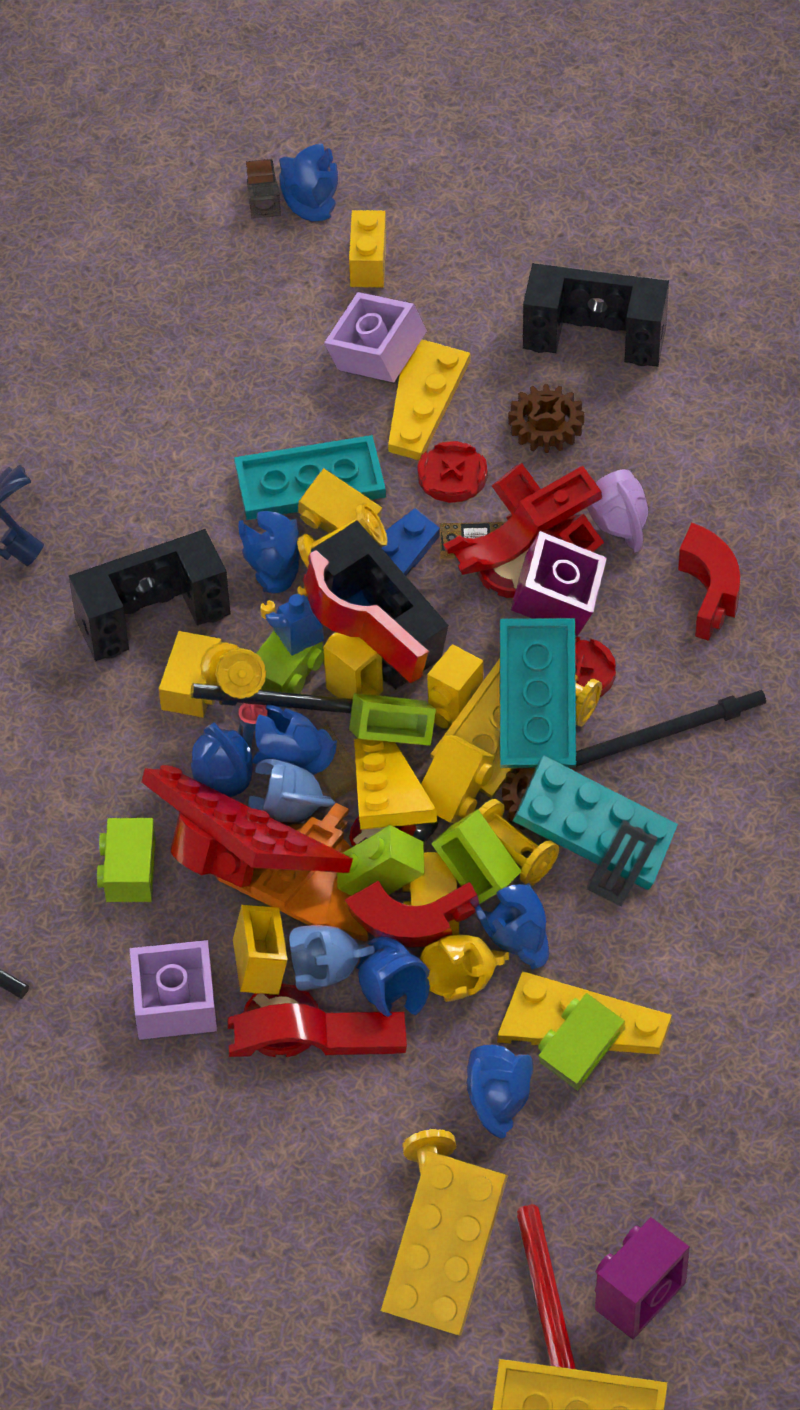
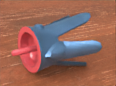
M243 703L238 710L241 721L237 732L240 734L243 726V738L250 750L258 715L267 717L268 710H266V705Z

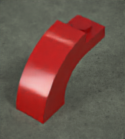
M523 463L513 467L492 485V488L510 511V514L506 516L507 520L517 510L521 500L540 490V487ZM584 513L572 515L543 532L591 552H594L604 543Z
M691 522L679 549L678 570L696 577L707 589V594L697 614L695 637L709 641L714 628L721 629L726 615L735 618L739 602L740 569L734 553L719 536Z
M179 813L170 849L173 857L183 866L201 876L212 874L241 888L250 886L254 868L246 864L182 813Z
M379 881L345 899L349 912L367 932L375 937L393 938L404 947L428 946L433 942H437L442 937L453 935L448 922L453 919L455 922L467 919L476 911L475 907L480 905L478 895L470 882L440 899L422 906L405 905L394 900L385 892Z

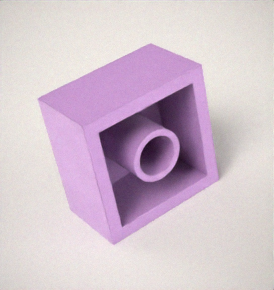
M357 292L324 344L338 370L394 383L427 330L413 303Z
M208 940L130 948L134 1008L139 1040L217 1031Z

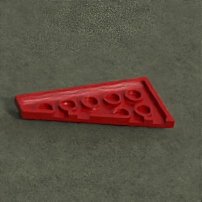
M162 765L160 769H144L141 783L250 867L350 873L353 858L271 818L267 812L253 809L182 774V770L179 768Z

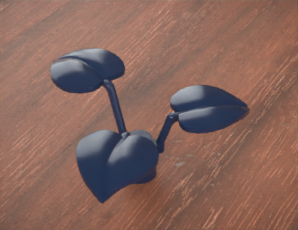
M18 465L13 470L8 467L0 474V503L23 486L31 483L30 478L26 475L25 468L21 465ZM0 505V518L9 527L0 541L5 545L4 549L0 548V556L8 560L12 555L25 566H29L43 549L44 543L23 527H20Z

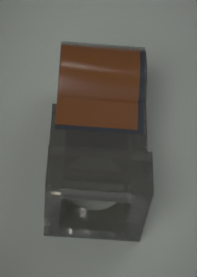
M272 158L246 161L247 192L251 219L281 216L280 193ZM270 199L273 201V205L266 209H260L255 206V202L258 200Z

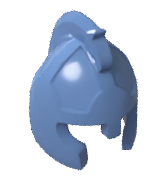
M265 759L256 765V773L270 775L268 791L265 800L257 796H249L248 806L267 812L271 818L281 823L302 821L311 816L320 806L330 807L336 803L330 796L322 794L320 785L312 773L301 767L276 759Z
M301 926L294 928L289 936L293 970L296 976L295 982L297 989L300 991L327 987L343 981L354 970L359 957L375 952L374 946L357 944L348 933L333 926Z

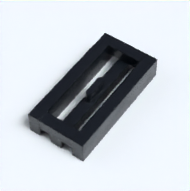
M622 820L587 885V890L622 906L655 846L657 836L651 833L647 834L643 832V829L637 826L635 828L629 822ZM625 834L630 835L631 837L604 887L598 885ZM640 840L645 844L616 894L611 890Z

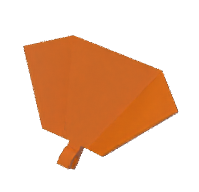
M338 803L333 805L322 821L311 816L306 823L289 826L341 853L352 848L343 839V831L348 823L344 818L348 815L349 809ZM254 868L250 886L242 888L216 877L218 881L270 907H279L281 912L309 926L338 927L348 933L353 939L368 941L367 931L353 918L346 906L345 899L351 895L337 888V872Z

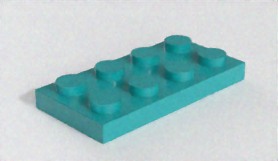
M373 435L234 457L246 520L257 519V513L261 511L279 514L298 512L299 500L323 468L370 500L386 498V488Z
M575 618L500 619V768H536L543 755L568 768H576Z
M544 755L537 764L513 819V822L552 840L554 843L597 865L601 861L622 820L629 822L635 828L637 826L643 829V832L647 834L651 833L657 836V842L634 884L647 890L655 882L678 826L677 823ZM625 834L607 870L613 871L631 837L630 835ZM639 840L620 874L621 877L626 879L645 844L644 842Z

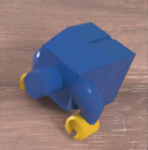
M301 585L298 586V594L290 596L289 602L279 606L277 613L273 601L268 600L266 606L264 603L260 605L261 616L274 628L275 633L291 656L324 641L323 626L313 614L305 586L302 588Z

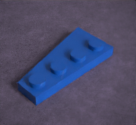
M414 508L385 530L388 542L382 549L406 576L412 567H416L439 538L440 528ZM362 590L345 600L350 604L371 606L365 599Z

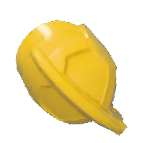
M451 935L442 937L437 942L426 946L421 953L420 960L430 970L428 976L429 990L443 996L445 1002H451L471 996L484 989L492 977L496 966L503 965L505 960H509V952L490 950L487 944L479 937Z

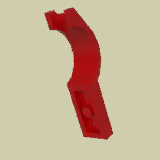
M581 466L521 500L517 510L500 528L478 538H464L459 535L443 544L447 554L453 553L460 563L458 569L462 575L497 568L526 552L540 531L544 532L601 500L602 492L584 466Z
M317 550L309 553V566L307 573L304 574L303 583L311 610L320 623L336 633L349 637H360L410 683L420 679L429 651L378 605L361 606L350 604L333 594L324 581V572L328 568L329 561Z
M284 1003L268 1005L227 1018V1029H234L235 1044L229 1045L228 1054L229 1057H250L260 1048L281 1042L311 1044L321 1049L325 1055L406 1053L405 1012H390L392 1015L387 1017L381 1012L325 1013L319 1008L306 1004Z

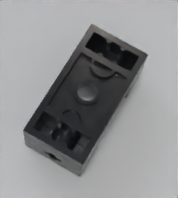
M532 263L523 302V349L532 350L537 353H557L563 323L580 327L607 328L611 331H626L625 363L659 367L667 326L669 280ZM593 298L602 299L604 302H597Z
M358 521L353 522L311 549V552L317 550L329 561L328 568L324 572V581L333 594L345 601L362 590L365 599L371 606L378 605L429 651L424 670L439 661L443 654L449 625ZM382 658L384 682L388 681L395 690L408 682Z
M206 529L69 575L75 620L95 662L104 658L117 657L122 652L129 650L124 614L136 613L143 607L158 602H168L175 596L182 594L197 626L207 622H217L224 616L231 614L227 571Z

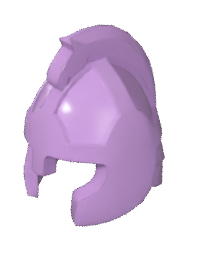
M622 469L605 475L596 482L602 492V499L588 506L587 510L602 531L625 538L627 545L634 552H638L643 544L642 528L648 516V507L639 481L634 478V475L629 470Z

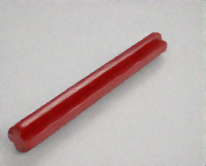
M534 1204L521 1206L518 1208L517 1218L551 1366L576 1369L539 1208Z

